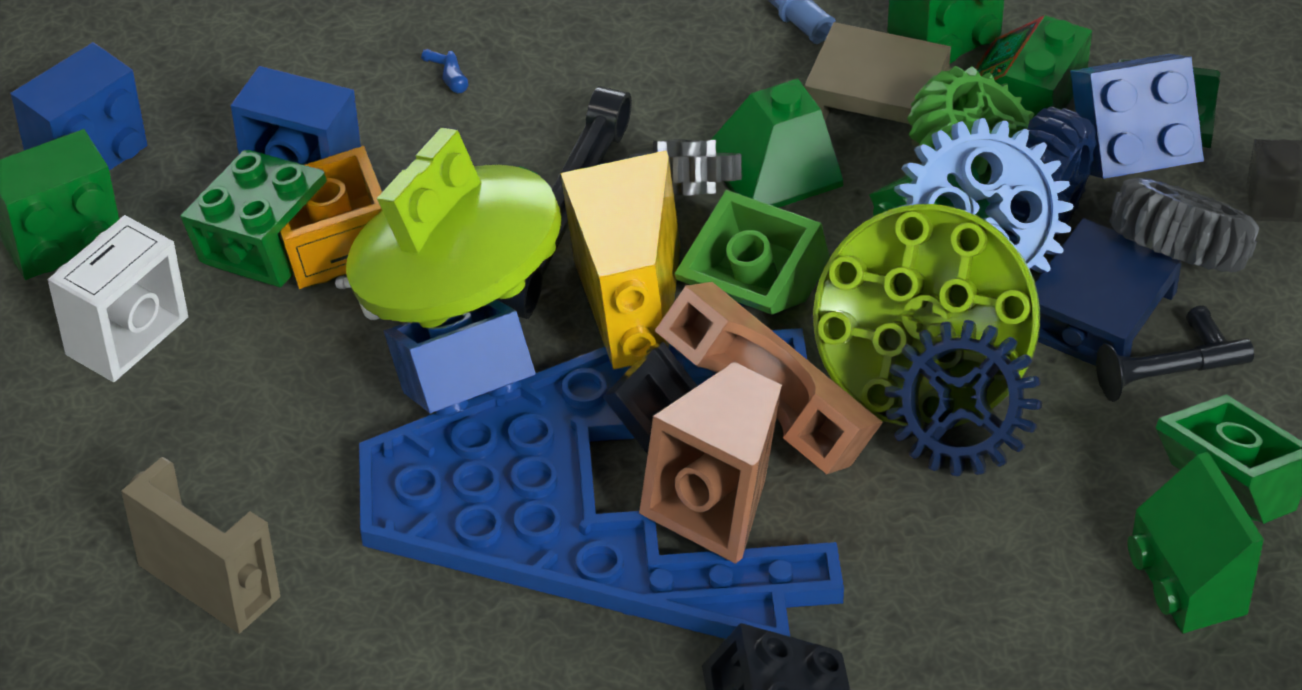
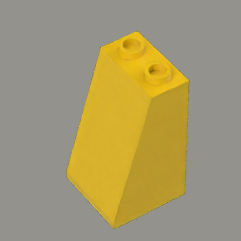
M667 151L560 173L574 262L613 370L632 366L647 354L646 351L650 346L664 342L669 348L670 343L655 332V329L675 300L677 280L674 273L678 268L680 255V239Z

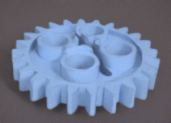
M981 118L974 121L971 135L967 126L961 121L952 125V140L942 130L931 135L936 150L924 144L914 149L922 164H904L901 169L912 179L911 184H900L894 187L896 193L907 198V205L903 206L934 204L937 197L942 195L951 200L954 208L976 214L980 208L976 201L986 198L990 203L985 210L989 217L984 218V220L995 226L1008 239L1009 237L1001 227L1012 231L1017 236L1018 242L1015 247L1023 256L1029 269L1031 268L1039 273L1050 271V265L1043 255L1044 253L1051 255L1062 254L1064 249L1053 237L1054 234L1070 232L1071 227L1058 220V213L1073 209V204L1058 201L1057 193L1065 190L1070 184L1069 181L1053 182L1051 174L1058 169L1061 163L1057 160L1044 164L1040 160L1047 147L1044 142L1031 148L1026 147L1029 135L1027 129L1020 130L1012 138H1009L1007 121L998 122L990 134L986 119ZM975 156L983 157L991 166V178L986 185L979 183L972 176L971 162ZM949 173L956 177V181L965 192L957 187H953L947 181ZM1016 194L1025 197L1030 205V216L1025 223L1016 220L1011 213V200Z

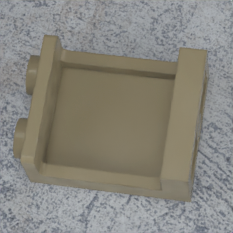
M833 22L804 87L820 107L824 120H826L832 107L910 124L907 117L911 113V103L915 100V95L934 75L937 76L942 70L949 71L952 69L949 67L951 46ZM912 140V146L917 147L920 145V143Z
M161 457L148 469L135 475L130 483L121 490L138 565L235 632L240 634L281 597L268 522L249 511L229 530L223 533L182 505L174 464L165 457Z

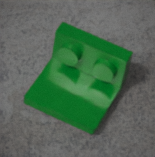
M252 150L242 151L180 215L199 262L281 288L293 275V271L285 254L284 244L279 238L278 233L327 182V178L321 169Z

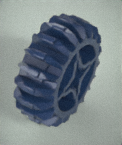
M1050 106L1048 109L1043 108L1029 121L1027 128L1029 135L1026 147L1031 148L1044 142L1047 147L1040 160L1044 164L1051 161H1060L1061 165L1051 174L1053 182L1069 181L1070 186L1057 193L1058 201L1073 204V209L1058 213V220L1068 224L1075 210L1078 209L1080 198L1085 192L1087 179L1091 175L1090 168L1095 158L1094 148L1097 144L1094 125L1091 124L1090 120L1080 117L1079 113L1065 108L1060 110ZM1020 194L1014 195L1010 205L1011 213L1016 220L1025 223L1031 211L1029 202ZM1001 227L1009 237V240L1016 245L1018 242L1017 236L1012 231ZM1054 234L1053 239L1055 241L1057 240L1059 234Z
M971 320L964 321L961 338L956 337L955 329L951 322L941 323L940 333L942 341L939 343L930 331L923 330L920 332V341L926 350L921 354L915 347L905 345L902 348V353L913 362L912 366L908 369L902 365L893 364L890 368V373L894 376L905 379L903 388L896 386L885 388V395L891 398H902L903 406L887 410V419L898 420L905 417L908 425L895 432L896 440L904 441L915 435L918 441L911 447L909 455L913 459H918L924 455L928 448L931 449L933 452L929 459L928 468L933 471H938L942 467L946 456L951 457L950 472L953 476H961L963 474L965 458H970L972 470L976 475L986 472L984 458L986 454L990 455L992 461L998 467L1007 464L1006 455L1000 446L1006 443L1012 450L1021 452L1025 448V444L1013 434L1018 427L1026 432H1035L1037 424L1032 420L1022 418L1024 408L1029 410H1040L1042 408L1041 400L1025 399L1024 389L1040 386V378L1029 376L1021 379L1019 371L1029 367L1032 363L1031 357L1029 355H1022L1011 361L1008 356L1015 350L1018 344L1017 340L1013 337H1008L998 348L993 346L998 336V328L992 325H988L983 331L981 339L977 340L976 323ZM960 350H974L987 356L979 367H974L966 376L959 378L952 375L948 370H944L935 362L946 354ZM999 370L1002 371L1009 390V406L1004 421L997 416V413L990 407L987 401V390ZM924 376L936 389L940 399L939 407L931 417L932 421L928 426L922 418L918 402L919 388ZM943 380L949 385L959 388H967L971 384H975L973 388L976 391V395L971 398L977 399L974 407L984 417L977 411L967 408H960L955 413H951L953 408L950 401L956 399L950 398L952 389ZM963 419L973 421L992 435L987 440L969 447L951 445L940 439L948 429H952L955 424Z

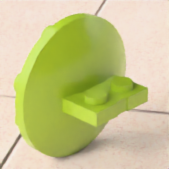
M440 128L416 154V159L406 170H402L377 197L382 211L368 221L355 238L347 257L346 274L359 303L380 319L419 322L424 328L437 327L448 318L473 311L498 298L507 299L519 294L525 287V279L556 250L555 242L561 226L560 208L551 187L539 175L520 167L508 165L474 166L459 131Z
M916 204L891 209L872 217L854 229L838 245L825 265L818 282L813 308V326L817 348L831 379L881 421L903 426L908 425V423L889 420L887 416L878 412L903 407L902 398L886 396L885 388L889 386L903 388L905 379L894 376L890 373V368L893 364L902 365L908 369L912 366L913 362L902 353V348L905 345L915 347L921 354L926 350L920 341V332L923 330L930 331L939 343L942 341L940 333L941 323L951 322L955 329L956 337L961 338L964 321L971 320L976 323V339L980 340L986 327L992 325L998 328V336L993 346L998 348L1008 337H1013L1017 340L1018 344L1015 350L1008 356L1013 361L1022 355H1029L1031 359L1033 358L1040 329V306L1036 285L1027 263L1015 245L1000 230L981 217L962 209L937 204ZM960 350L946 354L935 362L941 368L948 370L952 375L959 378L966 376L974 367H979L987 356L974 350ZM1028 367L1019 371L1021 379L1023 378ZM1001 370L996 373L994 381L987 390V401L992 409L1009 395L1008 385ZM924 376L919 388L918 402L923 420L926 423H930L932 421L931 417L939 407L940 399L936 389ZM943 380L952 389L950 398L956 399L950 401L953 408L951 413H955L960 408H967L983 415L974 407L977 399L971 398L976 395V391L973 388L975 384H971L967 388H959L949 385ZM963 419L955 424V426L965 424L971 420Z

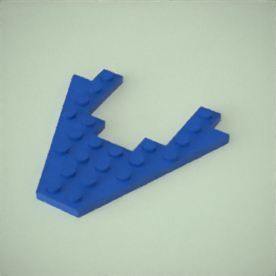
M802 328L772 330L807 359ZM671 344L669 345V350L697 386L717 373L696 366ZM605 347L520 380L522 386L508 394L490 396L487 392L468 400L469 406L459 412L443 416L434 413L359 443L360 532L362 546L723 639H726L740 623L790 637L786 608L843 604L844 585L837 542L745 549L743 558L735 564L712 551L659 555L656 522L639 514V511L596 514L589 442L634 439L630 431L603 398L606 392L631 366L613 370Z

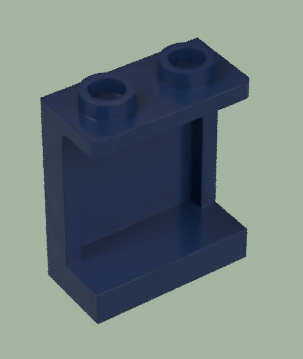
M1083 218L1063 244L1062 248L1064 250L1062 254L1055 255L1049 263L1050 271L1042 273L1035 282L1040 306V329L1037 342L1096 366L1097 352L1103 344L1111 345L1120 356L1130 357L1134 338L1161 299L1164 297L1172 300L1177 293L1182 261L1137 245L1135 241L1124 238L1122 234L1117 233L1115 230Z

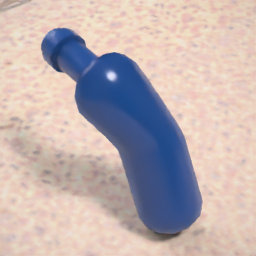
M423 49L421 56L423 61L444 65L442 79L452 92L459 94L467 90L468 79L461 72L457 56L453 51H448V54L444 55L432 52L430 49Z

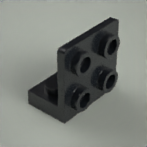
M740 623L702 665L706 690H850L844 658L839 650Z

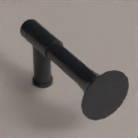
M1200 305L1188 312L1186 321L1194 328L1204 345L1195 346L1193 349L1144 357H1125L1118 355L1111 345L1103 344L1097 352V377L1107 399L1115 402L1119 400L1124 386L1136 380L1184 371H1203L1251 363L1254 359L1253 345L1247 338L1227 341L1212 319L1209 309L1204 305Z

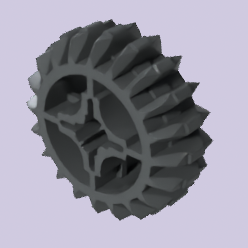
M1139 177L1124 180L1120 193H1116L1111 207L1113 212L1109 222L1115 231L1122 234L1124 238L1135 241L1137 245L1152 249L1154 252L1170 256L1172 259H1178L1191 265L1202 266L1208 270L1215 269L1220 272L1228 271L1231 273L1241 271V269L1245 268L1249 257H1252L1258 242L1256 237L1260 227L1251 216L1213 198L1179 186L1169 185L1162 181L1157 182Z

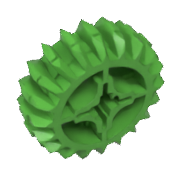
M954 66L949 71L942 70L937 76L934 75L915 95V100L911 103V113L907 117L910 125L913 126L909 137L920 143V145L924 144L936 150L931 136L933 133L942 130L952 140V125L963 121L971 135L974 121L985 118L990 134L998 122L1007 121L1009 127L1008 137L1012 138L1018 131L1028 128L1029 121L1033 118L1034 113L1023 108L1020 104L1022 97H1014L1008 91L1007 83L1003 85L996 83L990 72L981 76L973 66L965 71L958 66ZM975 156L973 164L982 184L986 185L991 178V166L983 157Z

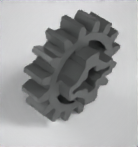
M674 139L653 141V153L667 151L669 156L674 195L716 193V182L742 180V154L716 153V140ZM648 153L628 154V159L647 155Z

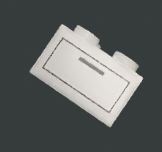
M126 215L106 231L100 233L92 243L68 263L59 267L47 279L65 354L112 382L119 379L188 318L174 241Z

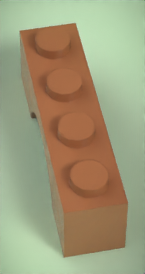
M713 282L685 286L655 329V332L698 367L718 373L731 363L736 362L781 384L782 388L776 418L783 428V439L825 474L850 467L883 423Z

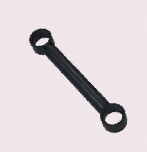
M598 86L595 89L587 110L586 126L561 173L600 165L610 144L621 141L628 127L631 115L632 98L629 92ZM561 174L552 188L561 213V226L555 242L556 249L569 226ZM554 253L545 259L525 279V287L519 294L511 298H498L497 300L516 310L518 317L529 319L539 301L543 275Z

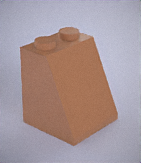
M733 362L654 415L639 514L735 564L743 558L766 479L782 385Z

